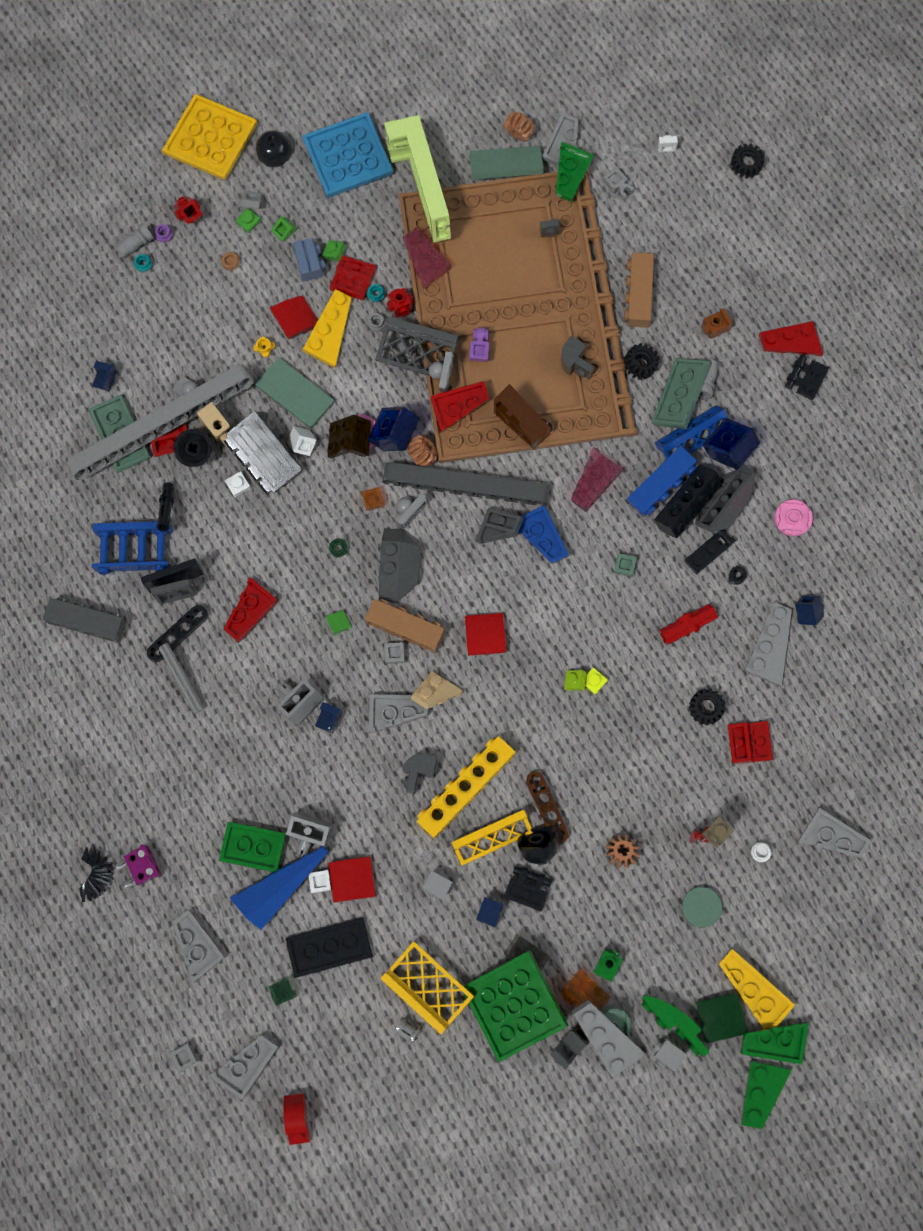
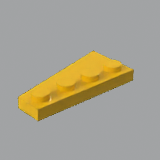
M336 289L334 290L302 350L334 368L338 358L351 297Z
M731 949L719 962V965L763 1029L777 1027L795 1006L790 999L734 949Z

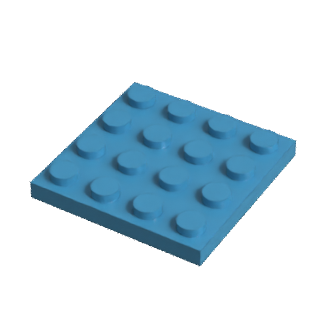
M368 112L302 135L327 198L393 175V169Z

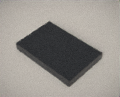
M194 558L143 576L141 581L151 594L150 588L186 579L191 580L204 575Z

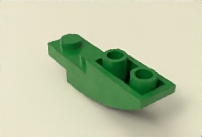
M647 995L641 997L643 1000L641 1005L648 1013L651 1011L657 1017L655 1022L661 1029L666 1027L667 1030H671L675 1026L677 1028L675 1030L676 1034L682 1040L687 1039L691 1044L689 1049L696 1057L698 1055L705 1057L710 1052L696 1036L702 1029L685 1013L660 999Z

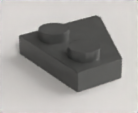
M488 508L475 541L482 544L516 537L523 518L518 515Z

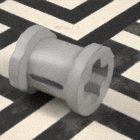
M403 1018L394 1034H399L411 1045L421 1029H415Z

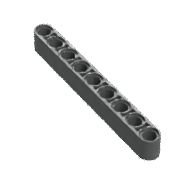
M393 462L385 464L382 480L386 485L392 483L393 486H412V488L422 490L427 488L430 491L444 493V491H449L450 494H467V496L479 498L485 496L486 499H504V501L515 503L521 501L523 504H541V506H547L550 486L543 483Z

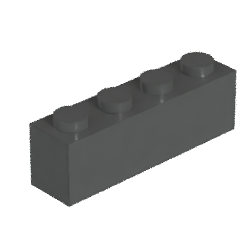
M61 597L49 599L43 616V620L48 624L116 643L120 642L126 624L121 614L115 612L107 614L104 613L103 609L97 607L89 609L86 608L85 604L79 602L71 604L68 603L67 599Z

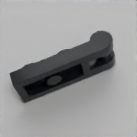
M726 529L719 530L689 555L684 562L697 575L737 540L733 536L730 537ZM722 538L725 543L721 545L717 540Z

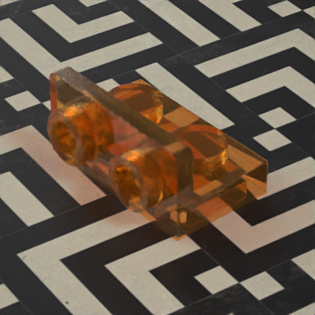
M581 969L560 991L564 999L576 1008L589 1000L601 1010L610 999V996Z

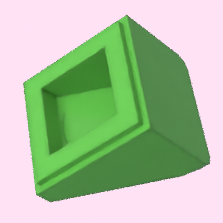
M282 216L271 229L282 242L298 230L287 217Z
M344 611L325 616L334 636L352 628Z

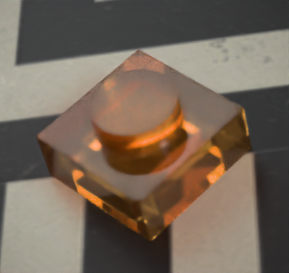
M379 487L361 492L366 511L384 507Z

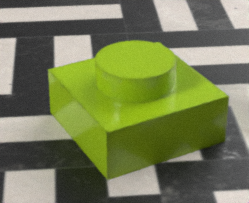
M566 671L564 690L585 691L586 671Z

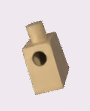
M212 402L197 412L199 422L217 443L220 440L223 442L228 438L226 434L231 430V427Z

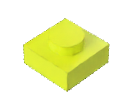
M592 668L586 675L585 687L596 695L608 680L595 668Z

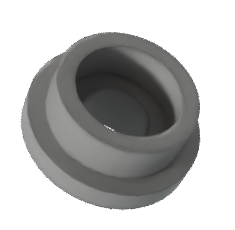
M378 313L372 314L367 321L368 327L372 331H381L386 325L384 316ZM375 321H379V322H380V324H378V325H374L373 323H374Z

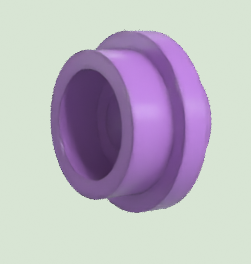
M161 224L156 227L154 235L159 242H167L172 238L173 232L169 226Z

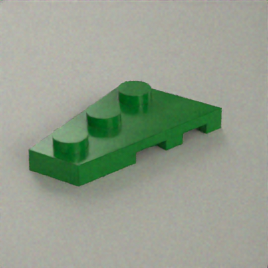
M561 142L555 196L572 203L594 158L593 154Z
M801 1022L743 1032L740 1053L742 1055L803 1064L809 1023Z
M750 1061L741 1125L763 1129L792 1071L791 1069Z

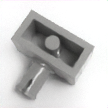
M305 679L295 688L287 680H284L281 683L286 688L279 684L278 690L286 697L276 707L297 726L324 698Z
M294 812L291 816L286 835L300 839L295 856L300 857L301 854L302 856L308 854L311 843L325 846L332 823Z

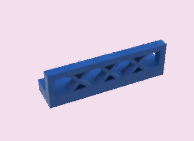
M715 405L690 420L687 429L677 428L654 442L658 450L663 452L665 459L670 456V450L678 448L679 445L684 448L686 441L691 438L694 439L692 446L684 448L691 454L732 429L725 409ZM723 419L725 426L719 430L715 429L717 422ZM708 429L709 433L707 437L701 439L700 435L702 431Z

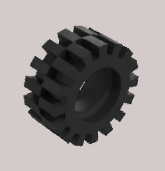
M745 143L743 148L739 145L738 149L734 150L731 159L732 171L735 170L734 174L737 175L739 173L741 178L745 175V179H748L749 176L753 178L755 174H759L762 170L765 156L762 154L763 151L761 149L758 150L757 145L753 148V144L750 143L747 146V143ZM746 156L751 157L754 160V164L750 166L744 165L741 159Z
M642 343L633 345L624 357L623 364H626L624 366L625 370L629 369L627 373L629 375L632 373L633 378L638 376V380H641L642 377L644 380L651 377L659 365V356H656L657 351L653 352V347L647 348L648 344H644L643 347ZM635 358H643L647 362V366H641L636 362Z
M710 688L697 691L689 703L690 715L693 716V720L695 722L698 721L701 725H713L719 721L726 709L724 706L726 704L725 700H722L723 696L718 695V691L715 690L714 692ZM704 700L711 701L714 704V712L704 714L700 710V703Z

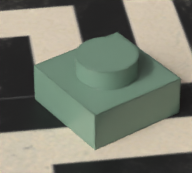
M618 553L614 573L632 577L637 557Z

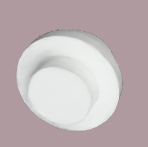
M758 842L752 846L751 856L757 862H765L771 856V849L766 843Z

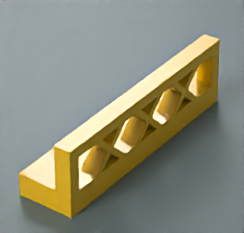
M521 810L451 842L461 866L517 841L521 834L513 830L515 825L521 821H524L528 828L525 835L533 833L530 830L532 828L525 810ZM501 830L510 833L508 840L505 842L495 840L497 833ZM484 838L492 841L490 848L485 851L477 848L479 841ZM466 846L474 849L472 856L463 860L459 850Z

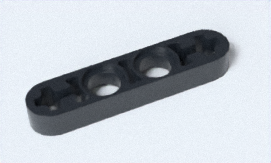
M201 605L192 607L147 649L148 658L156 663L162 661L164 657L159 651L160 656L156 657L153 656L152 651L154 649L158 651L160 643L166 644V638L174 636L176 639L175 643L169 645L173 651L207 620L208 612ZM197 610L199 612L203 611L201 613L203 615L202 618L196 617L193 620L196 624L193 625L192 622L189 619H187L189 617L193 619L196 616L195 612ZM188 623L190 625L189 630L181 632V624Z

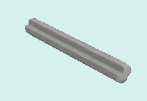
M169 644L161 645L159 650L195 713L202 711L204 707Z

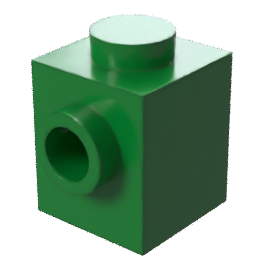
M612 949L608 951L603 950L592 973L612 982L623 959L619 958L620 954Z

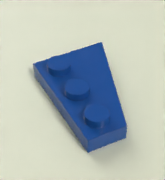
M545 505L521 516L523 522L519 531L551 564L569 557Z

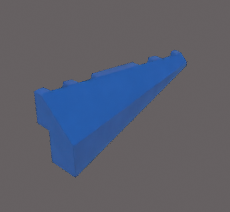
M320 846L318 850L309 855H303L300 860L285 865L267 875L255 885H249L246 887V890L237 895L233 894L230 897L231 901L247 920L262 930L328 853L327 848Z

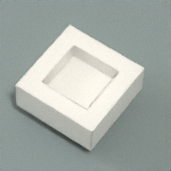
M665 135L659 137L658 152L676 151L677 136Z
M241 471L225 480L234 497L250 489Z
M329 870L309 874L311 894L331 891Z

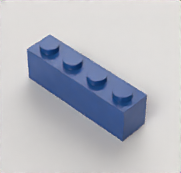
M680 445L627 498V503L642 517L650 516L656 510L655 506L660 501L663 503L670 496L669 492L673 488L675 490L679 488L683 483L682 479L686 475L690 476L697 469L695 467L697 460Z

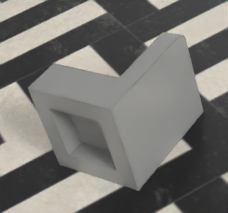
M431 871L422 889L443 900L450 887H452L453 882Z

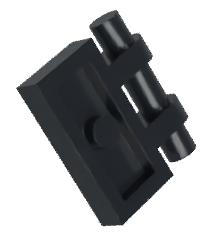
M800 355L793 364L792 372L786 378L785 387L792 389L793 385L799 386L796 393L813 400L829 367L814 360L808 366L805 364L807 357ZM800 371L805 372L803 380L798 378Z
M515 866L513 874L519 875V880L516 881L510 878L504 898L541 912L548 892L541 890L542 884L550 887L552 879L545 877V874L540 873L539 875L528 871L529 868ZM525 878L537 882L536 886L532 887L524 884Z

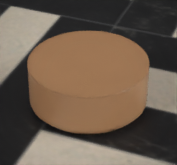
M227 252L222 256L221 263L226 270L232 271L238 268L240 260L236 253Z

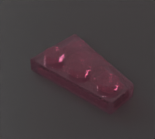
M417 227L403 237L404 245L423 289L451 269V264Z
M592 448L590 458L586 462L584 472L571 497V502L587 512L620 475L622 468Z

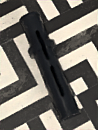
M170 482L163 484L162 494L159 497L160 508L156 528L162 532L169 529L171 506L174 504L173 493L175 486Z

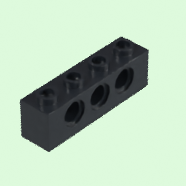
M701 464L697 466V469L688 477L654 519L660 531L676 539L684 532L688 524L696 517L697 513L722 484L717 471Z

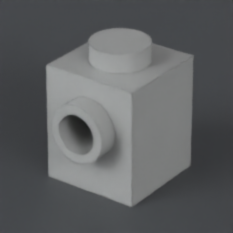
M664 1039L663 1042L659 1040L653 1048L655 1052L653 1057L657 1059L655 1063L665 1070L668 1067L673 1072H676L687 1055L667 1039Z

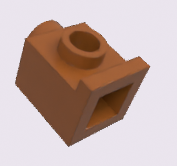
M723 308L719 312L704 318L702 330L705 335L708 334L710 339L730 331L733 323Z

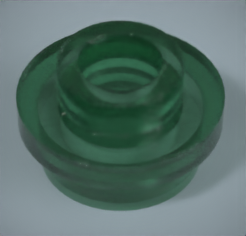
M342 539L331 541L329 544L331 555L334 557L344 556L348 551L347 543ZM341 546L342 549L340 551H336L335 547Z

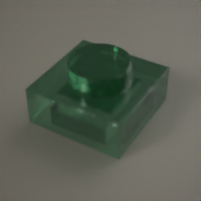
M289 979L269 986L276 1006L296 998Z

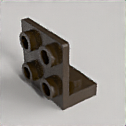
M353 414L330 423L328 458H334L349 452L361 457L369 456L371 421Z

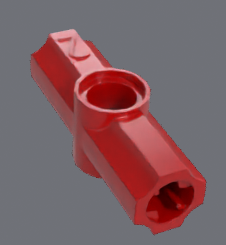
M708 604L693 613L688 612L682 615L676 622L661 629L659 633L664 643L669 645L684 636L689 637V634L692 632H698L701 627L718 619L714 607Z

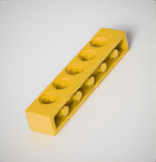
M499 736L496 739L491 738L485 745L486 749L482 754L478 752L472 758L473 763L469 767L464 766L460 770L458 779L455 782L451 780L444 788L446 791L441 796L439 794L435 796L430 802L432 806L428 810L424 808L418 814L417 824L434 840L515 756L516 752ZM489 754H495L498 757L494 763L488 762L486 758ZM482 768L484 770L483 776L476 777L473 774L474 769ZM462 782H468L471 785L468 791H462L459 788ZM449 796H454L457 802L455 805L450 806L446 803V799ZM434 811H442L443 817L440 820L433 819L432 814Z

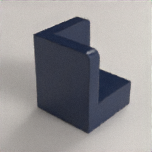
M95 361L93 367L97 374L92 385L95 388L110 392L117 371L111 364Z
M802 595L795 603L798 623L801 625H817L824 617L821 596Z
M322 702L320 706L321 713L315 726L333 734L342 711L339 708Z
M484 897L476 918L477 921L495 928L503 904Z

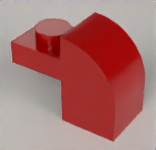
M304 1093L284 1096L283 1119L289 1145L309 1143L310 1134L307 1124V1105Z

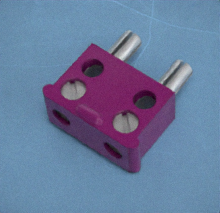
M143 844L140 848L123 856L125 860L115 865L117 871L128 867L133 876L132 879L123 883L125 889L135 884L141 886L156 877L160 878L162 876L149 846Z

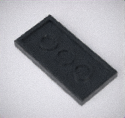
M364 918L285 938L294 978L373 958Z

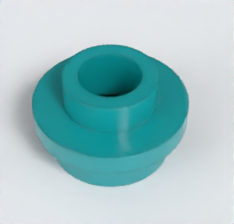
M139 254L134 260V266L138 271L146 272L152 267V260L148 255Z
M373 284L367 290V297L372 302H380L385 297V290L382 286ZM379 292V295L374 296L373 293Z

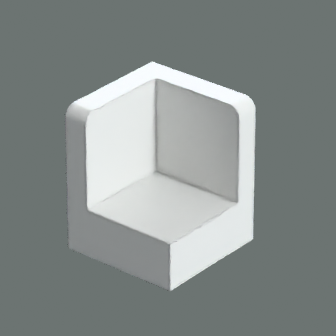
M293 426L287 440L293 452L308 456L311 455L316 442V438L310 430Z

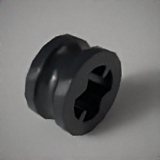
M736 566L730 570L728 578L732 584L739 585L744 582L747 574L744 568ZM733 572H736V573H737V572H740V573H741L740 577H741L742 579H741V580H739V578H738L737 580L734 579V578H733V577H734V573H733Z

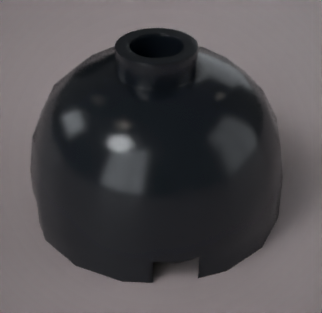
M270 130L264 132L258 138L256 154L259 161L266 166L279 167L284 165L288 158H290L291 145L283 133Z
M537 827L530 829L533 832L531 834L525 835V832L521 834L517 840V845L522 857L527 862L543 865L556 855L558 839L555 831L553 833L551 828Z

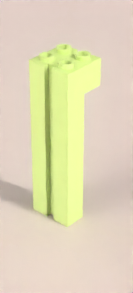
M419 115L385 122L386 142L391 162L410 161L433 243L451 239L448 209Z

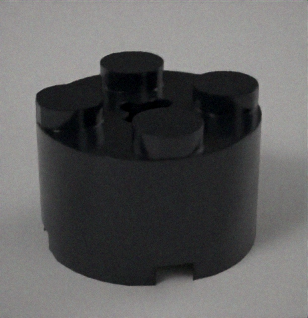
M185 430L178 434L173 442L174 456L185 466H201L208 461L211 455V441L205 433L199 430ZM190 443L192 445L196 444L195 453L192 451L188 452L187 449H189Z

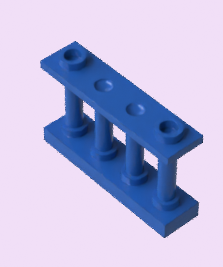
M158 521L94 523L93 532L100 538V563H92V568L98 574L107 575L110 571L154 570L157 572L171 567L168 561H164L165 536L172 533L170 522L169 529L165 532L159 531L156 528ZM148 534H155L157 536L156 561L145 562L146 537ZM110 535H117L119 537V563H108V538H110ZM129 535H136L138 537V562H126L127 537Z

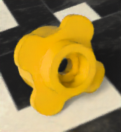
M260 337L256 345L253 346V350L261 353L263 357H268L269 352L275 348L274 342H270L266 337Z

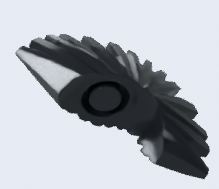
M88 847L85 848L81 860L89 864L92 871L84 885L79 888L82 902H85V895H87L89 901H92L91 895L94 899H96L95 894L100 897L101 895L97 888L106 892V889L99 883L110 886L111 883L107 880L112 881V878L105 875H113V873H109V871H113V868H107L112 866L111 863L102 866L108 858L104 857L98 862L101 852L99 851L96 855V849H94L89 857Z

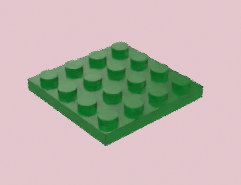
M531 950L464 986L474 995L469 1005L498 1063L569 1026Z

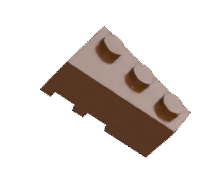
M510 384L494 398V414L531 448L535 449L550 435L549 423L541 418Z

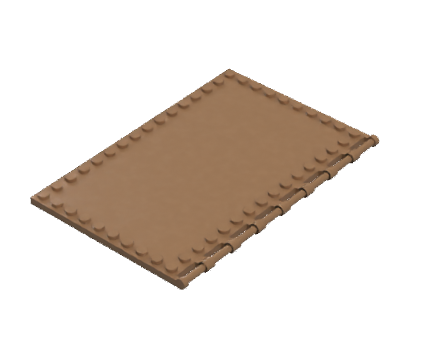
M589 169L582 181L584 196H580L578 189L572 203L555 196L558 172L441 188L450 218L451 239L434 243L419 192L399 194L418 325L457 335L459 338V343L454 353L448 391L484 381L489 400L443 432H440L430 396L443 392L439 390L440 380L426 375L439 463L638 435L637 428L634 426L631 410L632 399L631 394L628 393L625 364H623L624 360L622 359L619 345V329L615 323L612 307L614 302L607 280V264L602 253L600 242L602 237L600 228L597 226L594 209L596 207L595 199L591 193L588 177L590 175ZM583 209L588 211L590 228H586ZM558 218L559 234L552 237H541L540 222ZM588 241H592L594 244L596 260L594 261L591 258ZM596 273L599 274L602 293L599 294L594 275ZM601 306L606 309L607 327H604ZM478 327H484L486 330H489L488 341H485L490 344L488 362L469 360L471 341H477L473 340V332ZM570 336L586 345V352L581 359L594 366L593 374L589 379L578 376L574 370L568 375L561 366L562 349ZM607 340L612 342L615 360L610 361ZM431 342L421 344L424 353L434 348ZM444 346L439 349L441 357L444 358L446 351L450 352L451 348ZM436 351L427 356L430 364L440 360ZM424 357V367H427L429 365ZM613 373L618 375L621 394L616 395ZM509 384L550 425V435L535 449L531 448L494 414V398ZM619 407L624 408L627 429L622 428Z

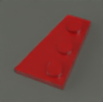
M813 321L759 333L762 348L765 352L823 355Z
M484 381L430 396L440 432H443L489 400Z
M249 577L248 584L244 592L241 593L240 600L224 627V631L238 643L278 602L275 597L251 577Z

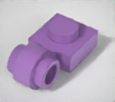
M484 327L474 329L473 340L477 341H471L470 361L488 362L490 344L485 341H488L489 330H486Z

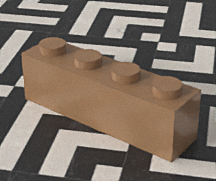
M632 252L631 259H627V270H630V276L626 277V287H629V292H626L625 303L628 304V309H625L624 320H628L627 327H650L653 253Z
M373 600L365 617L366 624L436 653L445 634L441 624L432 621V623L427 622L423 616L418 614L413 616L402 607H392L386 600Z

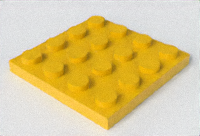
M194 94L163 147L162 152L166 156L226 181L258 122L254 118Z

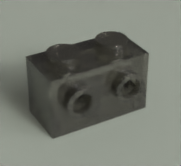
M518 934L515 935L503 954L506 957L505 961L509 962L531 950L541 971L551 957Z

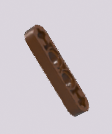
M531 772L526 779L528 789L545 827L555 826L558 822L561 823L558 829L560 832H564L565 835H563V840L557 839L558 844H563L568 839L567 828L544 777L539 772ZM532 776L540 778L538 785L540 788L544 786L545 789L539 790L534 794L533 790H537L534 783L530 784ZM546 794L549 798L548 803L540 804L537 800L538 795ZM550 811L557 815V819L554 822L546 820L545 816Z

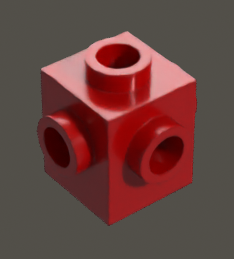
M182 196L173 205L176 210L174 211L176 218L186 224L194 223L198 220V217L202 216L199 210L201 207L195 198Z
M405 288L394 289L388 294V302L386 304L389 311L393 312L396 318L413 312L412 303H414L411 293H407Z

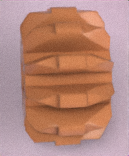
M514 111L505 119L504 129L517 140L525 141L533 134L535 125L526 115Z
M418 435L408 442V454L415 461L416 465L426 467L434 463L438 453L436 452L437 448L434 447L429 438H426L425 435Z
M618 834L617 841L614 838L610 839L614 846H606V849L612 850V852L606 853V857L613 856L614 858L610 860V863L613 864L617 860V868H620L622 862L624 867L628 868V861L634 865L636 862L632 857H639L638 853L633 852L639 849L637 845L632 846L636 840L633 838L628 842L629 835L627 834L624 840ZM620 846H623V849L628 850V852L625 853L626 856H623L622 853H618Z

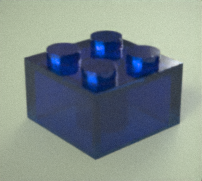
M404 406L381 408L367 441L382 451H406L413 432L417 428L419 417Z
M725 418L703 443V447L712 460L738 470L761 442L753 428Z

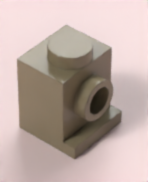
M718 817L702 835L718 848L734 830Z

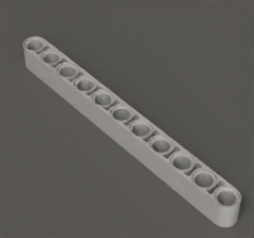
M237 365L70 457L67 460V466L74 479L83 480L197 417V412L212 402L216 406L249 388L254 382L253 378L244 365Z

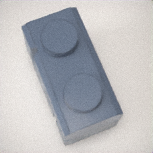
M314 238L293 242L302 282L323 277L322 271L325 270L323 259L319 260L318 257L321 254L319 243L315 244Z

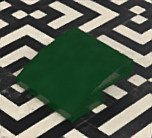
M739 992L696 1002L706 1044L742 1036L743 1032H748Z

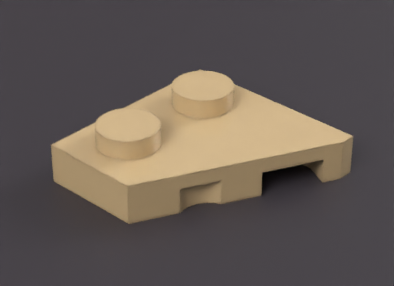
M431 671L412 694L411 699L422 707L429 709L436 704L447 702L449 698L454 696L456 698L460 697L463 690Z

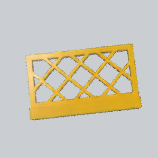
M415 941L410 944L390 969L380 978L440 1035L474 997L469 990ZM413 948L420 952L421 961L409 962V952ZM432 963L435 966L436 975L424 976V964ZM410 964H421V976H410ZM398 965H407V977H399L394 972ZM438 970H440L444 975H439ZM439 977H447L451 982V989L439 990ZM422 978V991H414L411 988L410 979ZM425 978H436L437 990H425ZM454 991H462L468 998L464 1003H455ZM437 992V1005H429L426 1002L425 993ZM440 992H451L452 1004H440ZM417 993H422L423 998L419 996ZM452 1006V1016L447 1021L441 1016V1007ZM455 1006H460L455 1012Z

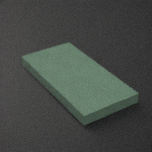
M540 146L470 151L473 180L544 174Z
M279 357L255 383L258 389L310 429L315 426L335 403L334 399Z
M675 358L651 422L653 425L687 429L710 367L709 361Z
M122 394L88 409L102 440L135 422ZM146 445L112 464L116 472L119 473L150 459L151 456Z

